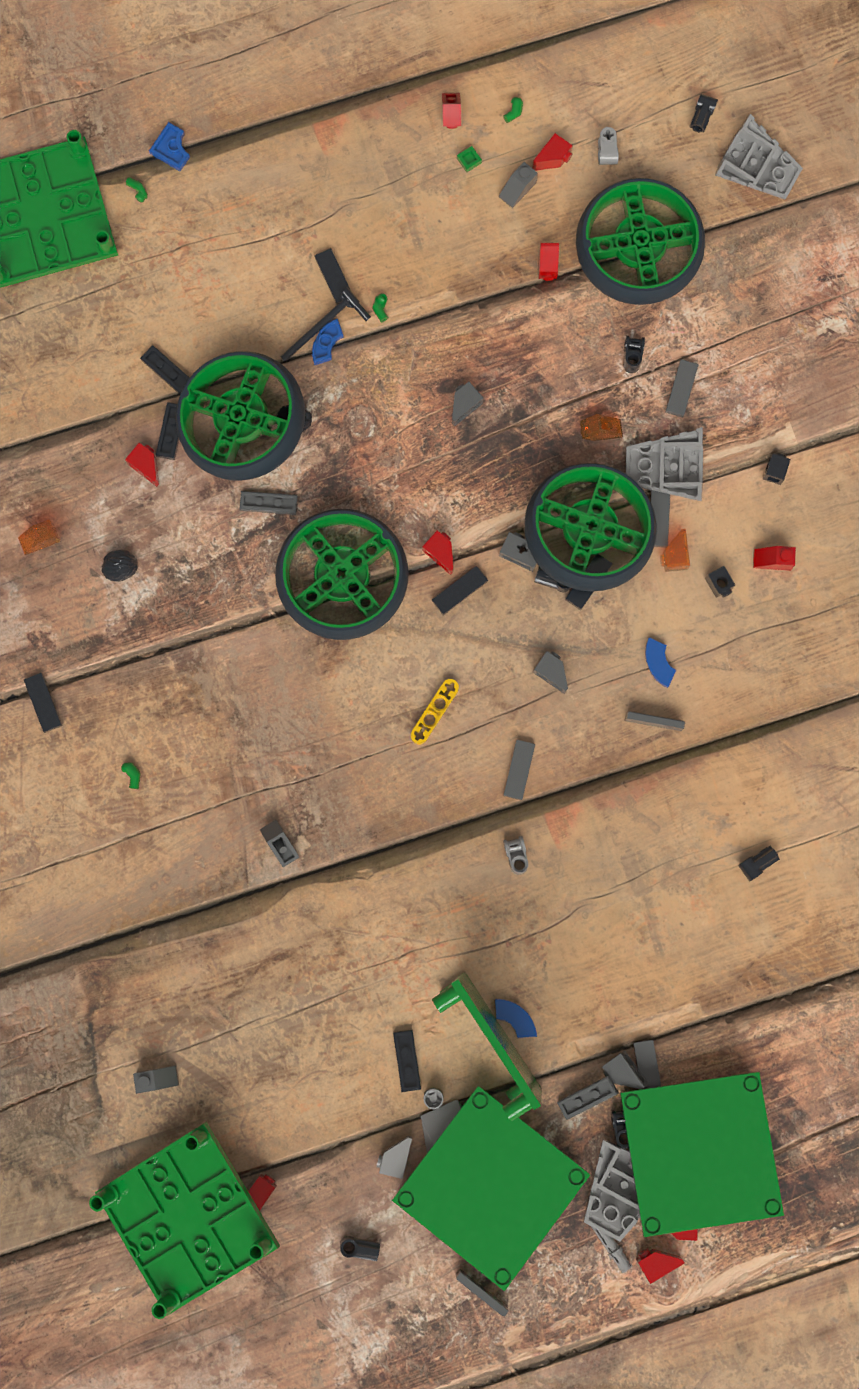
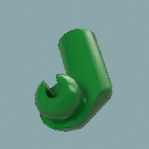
M512 98L511 111L503 115L506 123L511 122L522 114L523 101L521 98Z
M131 177L127 178L126 185L137 191L135 195L136 200L140 203L144 202L148 197V193L143 184Z
M383 293L376 296L372 307L381 323L388 319L384 311L388 298Z
M131 762L122 764V772H125L130 777L129 788L139 789L141 776L139 769Z

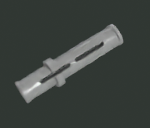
M592 1227L607 1249L608 1256L614 1260L621 1273L628 1271L632 1264L623 1253L622 1246H619L614 1238Z

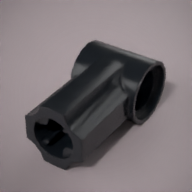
M700 94L690 125L693 131L697 133L705 132L718 99Z
M539 566L534 583L557 589L562 593L570 590V587L561 586L559 582L548 576Z
M770 845L738 866L750 882L761 875L763 870L780 860L775 849Z
M346 1236L340 1242V1251L347 1258L355 1257L377 1261L380 1243ZM352 1242L355 1247L352 1251H345L343 1248L344 1244Z

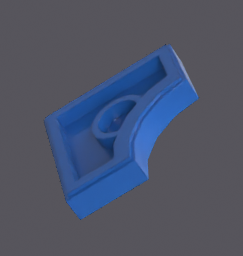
M168 122L150 148L149 153L176 170L181 171L190 158V155L182 146L184 131Z

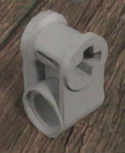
M605 127L600 132L598 139L599 165L618 164L617 134L611 127Z
M519 836V839L510 841L503 840L511 871L516 875L524 874L528 868V860L523 837ZM515 861H522L525 868L523 870L515 869Z

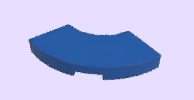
M338 319L332 320L319 331L312 347L314 366L332 360V348L338 340L343 338Z
M648 638L645 648V659L654 679L662 686L668 688L676 670L666 660L665 650L667 645Z
M495 999L496 1019L505 1020L510 1023L516 1031L517 1038L537 1037L534 1022L522 1007L508 1000Z

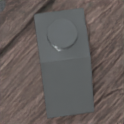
M523 162L511 175L499 198L513 209L537 183L538 173Z
M470 382L465 385H459L455 390L452 425L454 427L483 404V397Z
M547 651L535 667L533 673L565 694L568 685L563 661L560 660L561 657L555 652L549 653Z
M277 820L260 829L264 839L282 867L300 858Z
M625 1050L602 1066L604 1075H609L614 1084L643 1089L648 1084Z
M176 1066L133 1074L136 1094L179 1085Z

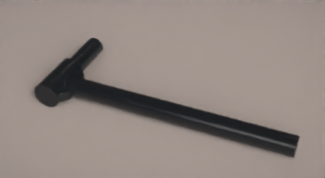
M348 287L340 294L342 301L280 356L284 362L294 355L346 306L354 308L365 321L371 318Z

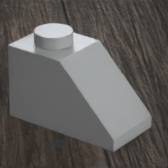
M407 1136L385 1150L383 1156L379 1155L377 1167L380 1168V1174L403 1179L412 1140L411 1136Z

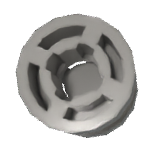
M437 1088L428 1089L424 1093L423 1098L425 1105L430 1109L439 1108L443 1103L442 1092Z

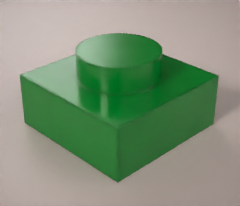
M472 146L457 155V160L466 172L482 163V159Z

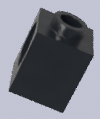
M780 453L772 454L768 460L763 480L781 485L785 480L791 459L786 458L785 455Z
M725 566L711 572L705 578L716 598L719 596L724 598L730 595L735 587V583ZM717 580H723L726 586L719 587Z

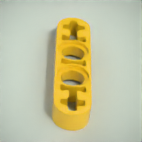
M447 679L443 682L413 728L411 740L414 744L422 745L428 740L457 695L459 685L454 679ZM452 683L454 684L455 691L449 692L447 697L451 698L448 700L445 696L440 695V693L445 694L447 691L446 685H451ZM443 699L446 705L444 708L438 709L434 705L435 701ZM433 715L435 723L427 725L424 722L425 716ZM422 724L425 728L430 729V731L427 732L425 729L423 732L424 739L417 741L414 733H419L422 730V727H419Z

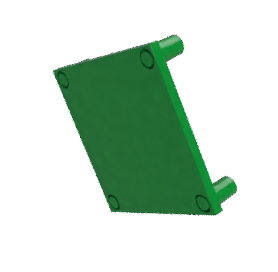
M69 131L66 142L0 159V288L118 256L85 136L82 137L79 131Z
M466 972L462 973L451 984L442 989L440 994L432 998V1001L440 1013L459 1001H463L516 1082L515 1086L506 1091L510 1102L502 1107L508 1118L513 1121L532 1108L535 1110L541 1106L542 1088Z
M760 1072L620 1092L643 1237L784 1216Z
M477 1086L392 1201L505 1291L587 1181L590 1174L519 1117L511 1121L502 1108L504 1105L480 1086Z
M207 1121L96 1191L89 1201L90 1208L93 1211L98 1212L102 1209L106 1211L157 1299V1302L151 1309L152 1315L156 1319H163L165 1316L280 1247V1244Z

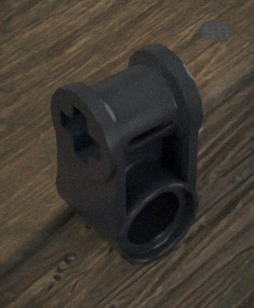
M626 335L623 363L626 372L636 373L639 370L642 362L645 337L638 339L630 338L629 335ZM629 360H634L637 364H631Z
M613 1109L611 1110V1121L615 1143L622 1148H629L628 1142L626 1144L619 1142V1136L622 1133H626L624 1119H618L624 1117L623 1111H615Z

